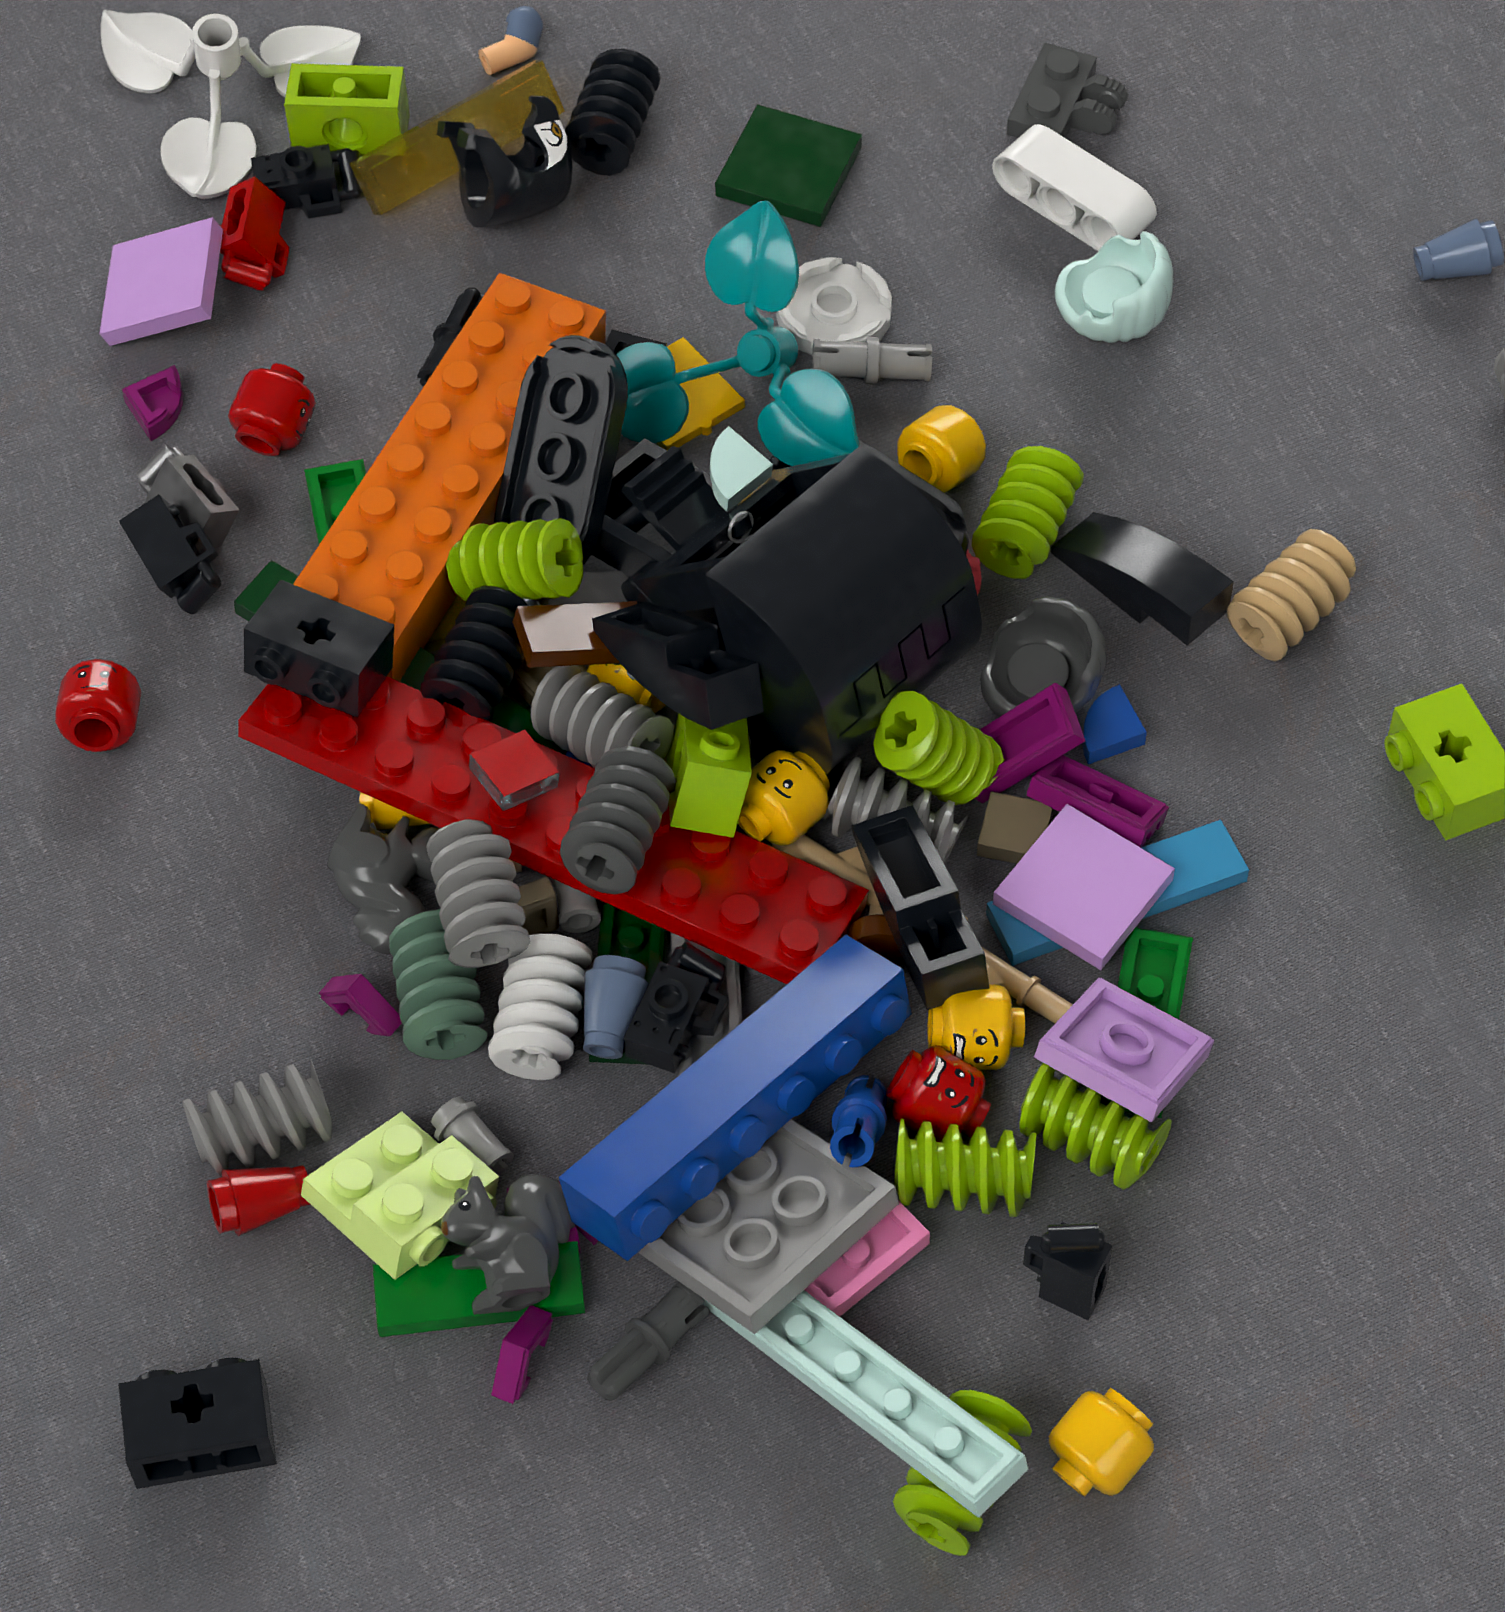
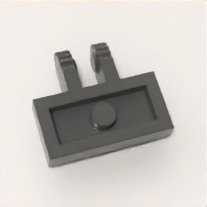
M1044 42L1008 117L1007 135L1019 138L1035 124L1046 126L1064 138L1070 127L1089 133L1095 132L1096 135L1109 134L1110 131L1112 132L1118 119L1116 118L1117 113H1114L1115 109L1120 110L1124 106L1129 95L1127 94L1128 89L1114 78L1109 79L1108 76L1095 75L1096 56Z

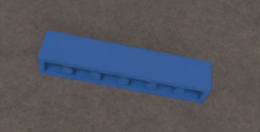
M843 936L558 1177L571 1221L626 1261L630 1260L648 1243L657 1240L674 1220L696 1201L708 1196L719 1181L746 1158L755 1155L762 1148L765 1141L793 1117L802 1114L810 1106L811 1102L834 1081L853 1070L858 1061L886 1036L892 1035L899 1030L904 1021L912 1015L903 969L850 936Z

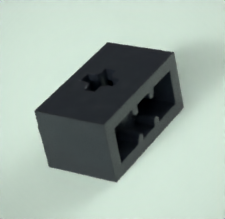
M280 580L244 628V672L257 677L267 684L280 686L310 698L324 707L335 708L358 718L393 668L394 624Z
M235 1357L222 1358L213 1361L204 1369L181 1373L165 1369L153 1370L143 1373L137 1380L118 1383L125 1459L137 1489L277 1465L268 1387L259 1359L246 1361ZM201 1412V1421L193 1423V1415Z

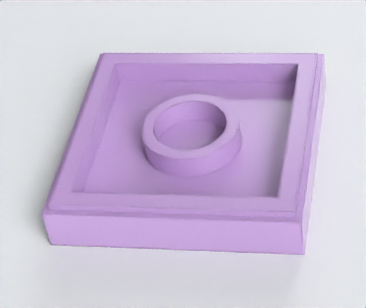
M213 217L113 245L99 333L109 346L211 319L223 229Z
M1066 804L994 891L993 905L1097 969L1102 970L1173 881L1175 868L1069 804Z
M1098 978L1040 1039L1034 1058L1144 1119L1153 1122L1208 1058L1214 1039L1110 982Z

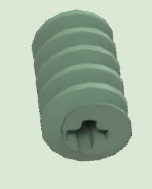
M440 909L411 916L397 925L389 936V951L393 956V975L397 979L396 997L400 1001L399 1017L404 1025L402 1034L404 1044L409 1051L420 1057L434 1060H452L466 1056L479 1049L486 1041L487 1031L478 1027L484 1020V1009L479 1003H476L480 999L481 993L480 986L473 980L476 977L477 968L455 966L448 960L450 953L447 951L443 937L445 929H443L440 920Z

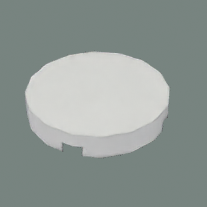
M826 257L806 262L799 267V281L796 293L786 308L776 311L777 322L780 327L786 328L794 335L798 344V350L812 355L814 339H820V341L866 342L867 337H879V341H881L890 327L892 295L885 279L870 266L856 261L855 267L850 264H842V258Z

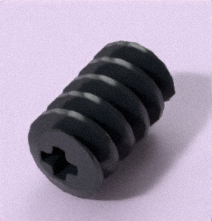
M623 48L607 50L600 53L593 60L589 74L585 78L583 90L579 93L577 104L573 108L570 121L565 127L570 142L571 157L584 169L598 175L612 176L621 173L628 166L630 154L634 152L636 140L641 134L643 122L647 118L649 107L653 103L655 91L659 88L661 79L658 67L648 57L639 52Z
M481 586L473 589L466 600V607H463L458 614L455 625L445 637V644L440 647L434 657V663L430 665L424 675V682L421 683L420 688L423 697L435 699L442 705L444 702H447L464 710L471 716L483 718L490 722L493 717L492 707L498 706L504 697L503 688L508 687L514 679L513 669H518L525 659L513 624L517 606H528L524 599L499 587Z

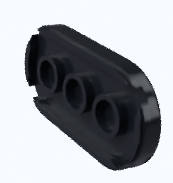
M570 335L561 337L549 344L553 348L548 350L544 357L537 355L524 375L505 461L494 523L504 522L510 524L515 521L529 523L539 519L550 521L555 518L568 520L576 528L580 537L583 553L582 562L584 565L593 553L602 529L627 406L628 384L622 362L611 348L593 339Z

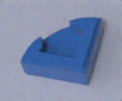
M1120 684L1101 694L1087 712L1083 728V735L1086 741L1082 743L1088 765L1145 745L1147 732Z

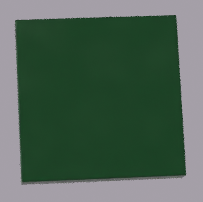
M757 104L715 182V196L751 207L757 202L769 201L781 216L821 227L862 148V134Z

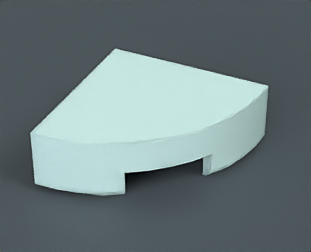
M729 426L717 438L710 457V478L713 494L727 512L772 477L773 464Z

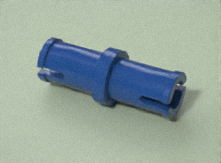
M868 1075L857 1076L848 1083L845 1088L844 1098L838 1102L832 1116V1127L834 1130L830 1142L832 1156L838 1163L843 1165L846 1153L852 1154L849 1167L853 1168L863 1166L870 1161L874 1154L875 1143L880 1140L886 1127L887 1116L884 1110L887 1103L886 1087L879 1079L875 1078L872 1089L867 1088Z

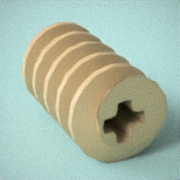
M1309 529L1298 536L1294 544L1282 551L1279 558L1266 566L1264 572L1251 579L1248 587L1234 595L1227 607V618L1232 628L1254 652L1263 658L1272 661L1281 660L1286 656L1287 646L1297 645L1303 638V631L1308 632L1317 627L1319 617L1329 615L1333 612L1335 602L1344 601L1349 596L1351 591L1349 578L1353 577L1356 571L1354 557L1340 541L1322 530Z

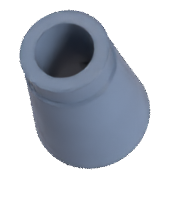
M1475 218L1424 243V245L1413 248L1414 262L1421 281L1489 275L1493 267L1503 265L1504 263L1501 239L1492 220L1480 223Z
M602 955L596 957L593 968L585 972V1040L583 1050L588 1054L606 1059L622 1057L624 1050L623 1038L649 985L644 979L646 968L641 963L622 956Z

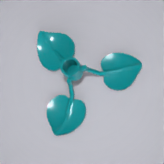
M769 201L757 202L718 231L711 240L705 256L706 278L714 294L726 304L738 305L745 303V315L757 325V329L747 332L740 339L737 347V356L676 373L672 353L662 344L652 342L637 343L617 353L616 355L624 367L628 384L627 406L621 435L636 442H641L645 438L653 443H657L673 437L681 430L689 412V400L680 384L742 367L745 372L752 376L763 377L773 375L769 386V393L775 400L764 407L759 414L758 430L766 448L777 459L788 465L795 466L850 454L860 446L856 431L854 409L844 386L832 374L821 369H803L790 374V368L795 364L798 357V344L794 335L786 328L774 326L772 318H764L757 311V308L767 312L781 311L786 308L796 293L799 281L797 254L786 223Z

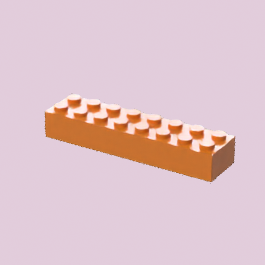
M499 273L293 585L394 624L393 668L387 675L388 677L400 682L419 648L424 649L457 596L449 582L446 569L449 551L456 542L463 539L464 534L471 526L478 523L494 524L519 392L529 365L537 355L544 357L547 351L553 348L549 344L564 336L578 335L605 344L606 310Z

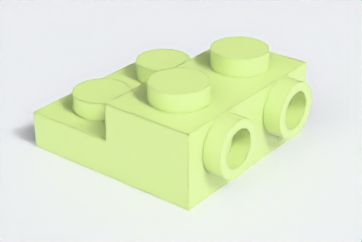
M401 1111L303 1178L301 1196L396 1280L417 1264L419 1266H426L443 1251L447 1242L450 1241L441 1231V1221L445 1212L454 1204L456 1190L459 1188L467 1190L470 1178L478 1176L495 1209L497 1205L495 1195L499 1176L454 1136L451 1135L439 1144Z

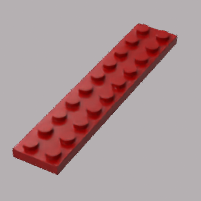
M388 676L358 718L335 708L324 707L310 698L280 686L267 684L238 720V737L439 828L466 819L483 821L491 826L492 835H500L509 840L512 850L509 857L510 860L785 984H788L843 936L847 935L849 926L858 920L866 907L868 889L738 831H735L734 838L670 827L669 806L662 814L661 825L654 833L652 846L646 851L645 862L637 871L635 885L628 892L620 894L601 893L591 889L574 878L564 866L560 855V847L563 836L569 830L570 821L578 810L579 801L586 793L588 781L594 775L595 769L536 742L559 773L504 796L470 753L516 733L483 718L471 716L464 710L447 702H444L442 705L435 699L424 698L419 690Z

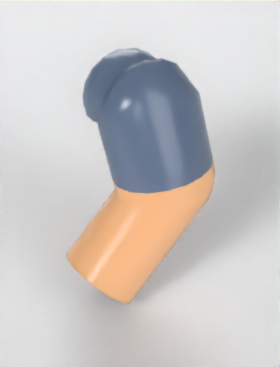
M521 6L510 11L506 19L508 25L504 40L479 50L481 64L489 76L529 60L537 53L543 24L540 15L532 7Z

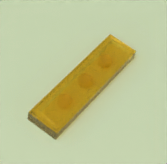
M533 60L350 162L352 171L373 214L382 215L459 171L450 139L441 138L436 135L439 121L472 123L476 129H486L501 148L522 136L524 122L531 112L532 103L528 100L531 95L546 96L555 104L558 115L565 112L543 61Z

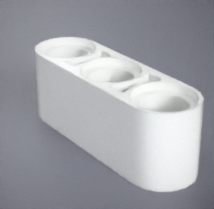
M1035 124L998 155L992 164L993 174L997 182L1007 193L1097 251L1111 237L1116 235L1134 240L1155 220L1157 215L1156 205L1143 187L1043 125Z

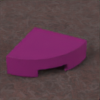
M175 365L122 389L126 405L150 441L158 438L170 429L181 413L183 389Z
M362 974L332 977L319 992L320 998L339 1015L343 1016L349 1009L360 1015L368 1023L369 1026L366 1031L371 1034L391 1036L402 1023L399 1013Z
M531 1305L504 1337L491 1396L511 1404L520 1399L531 1380V1377L527 1376L531 1354L538 1345L546 1346L553 1319H551L552 1313Z

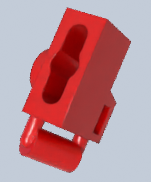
M252 177L229 189L223 222L220 225L223 229L220 253L223 255L221 270L223 271L224 279L263 291L264 287L270 284L272 276L277 278L285 274L290 247L279 234L283 221L285 202L256 177Z

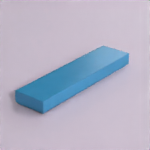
M1222 820L1142 847L1145 851L1175 868L1173 881L1142 919L1247 882L1249 868ZM993 901L987 902L986 916L1012 966L1063 948L993 905Z

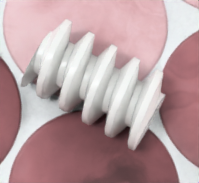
M558 934L529 935L530 944L525 951L508 959L509 967L504 973V989L499 996V1013L494 1018V1036L489 1042L488 1051L489 1057L495 1066L508 1074L532 1080H552L561 1074V1066L558 1062L568 1060L574 1053V1043L569 1037L574 1036L578 1032L579 1022L574 1014H578L583 1008V996L579 993L584 989L585 971L583 969H586L592 963L593 956L590 948L574 938Z

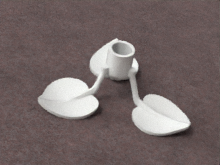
M104 10L101 19V44L107 65L117 81L130 90L140 93L161 92L170 85L174 74L182 77L186 76L195 58L199 70L209 77L210 122L201 118L183 119L167 130L161 143V160L168 176L190 196L200 199L214 198L227 194L230 187L243 182L252 170L250 158L256 157L255 138L247 125L241 122L221 123L220 82L232 76L239 68L242 55L261 77L269 78L274 76L277 91L285 97L291 63L353 65L361 45V36L354 31L330 26H293L275 31L261 43V61L250 48L248 38H239L235 22L222 14L203 16L195 23L193 30L182 20L162 13H121Z

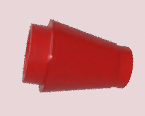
M300 1165L291 1168L287 1166L227 1169L222 1171V1177L208 1180V1199L218 1232L221 1234L234 1230L236 1235L240 1236L294 1212L300 1207L311 1205L301 1196L303 1178L308 1176L305 1167Z

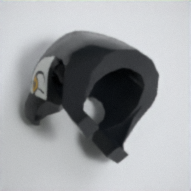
M531 95L528 98L532 105L531 112L522 128V135H524L525 139L524 146L515 155H506L486 129H476L472 123L438 122L436 135L441 138H449L459 167V189L466 218L473 227H490L520 221L545 212L566 199L572 183L570 142L560 121L557 108L548 97Z

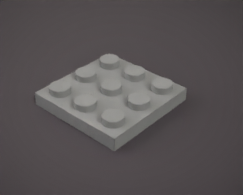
M791 1119L765 1141L762 1148L755 1155L742 1161L716 1184L708 1196L696 1201L674 1220L657 1240L648 1243L638 1253L750 1332L756 1334L899 1204L897 1192L893 1184L865 1166L849 1167L851 1157L845 1155L843 1165L838 1163L832 1156L828 1142Z

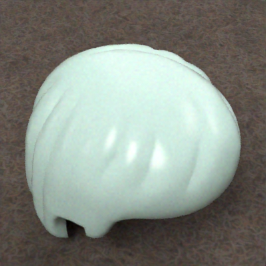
M1142 231L1140 240L1127 239L1121 235L1113 236L1093 257L1087 260L1074 261L1061 271L1055 286L1056 304L1063 319L1077 333L1095 341H1105L1107 343H1114L1116 341L1128 342L1133 338L1145 336L1162 322L1172 297L1173 267L1167 249L1154 234Z

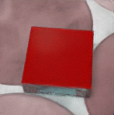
M526 730L470 753L469 769L503 811L558 787L560 772Z

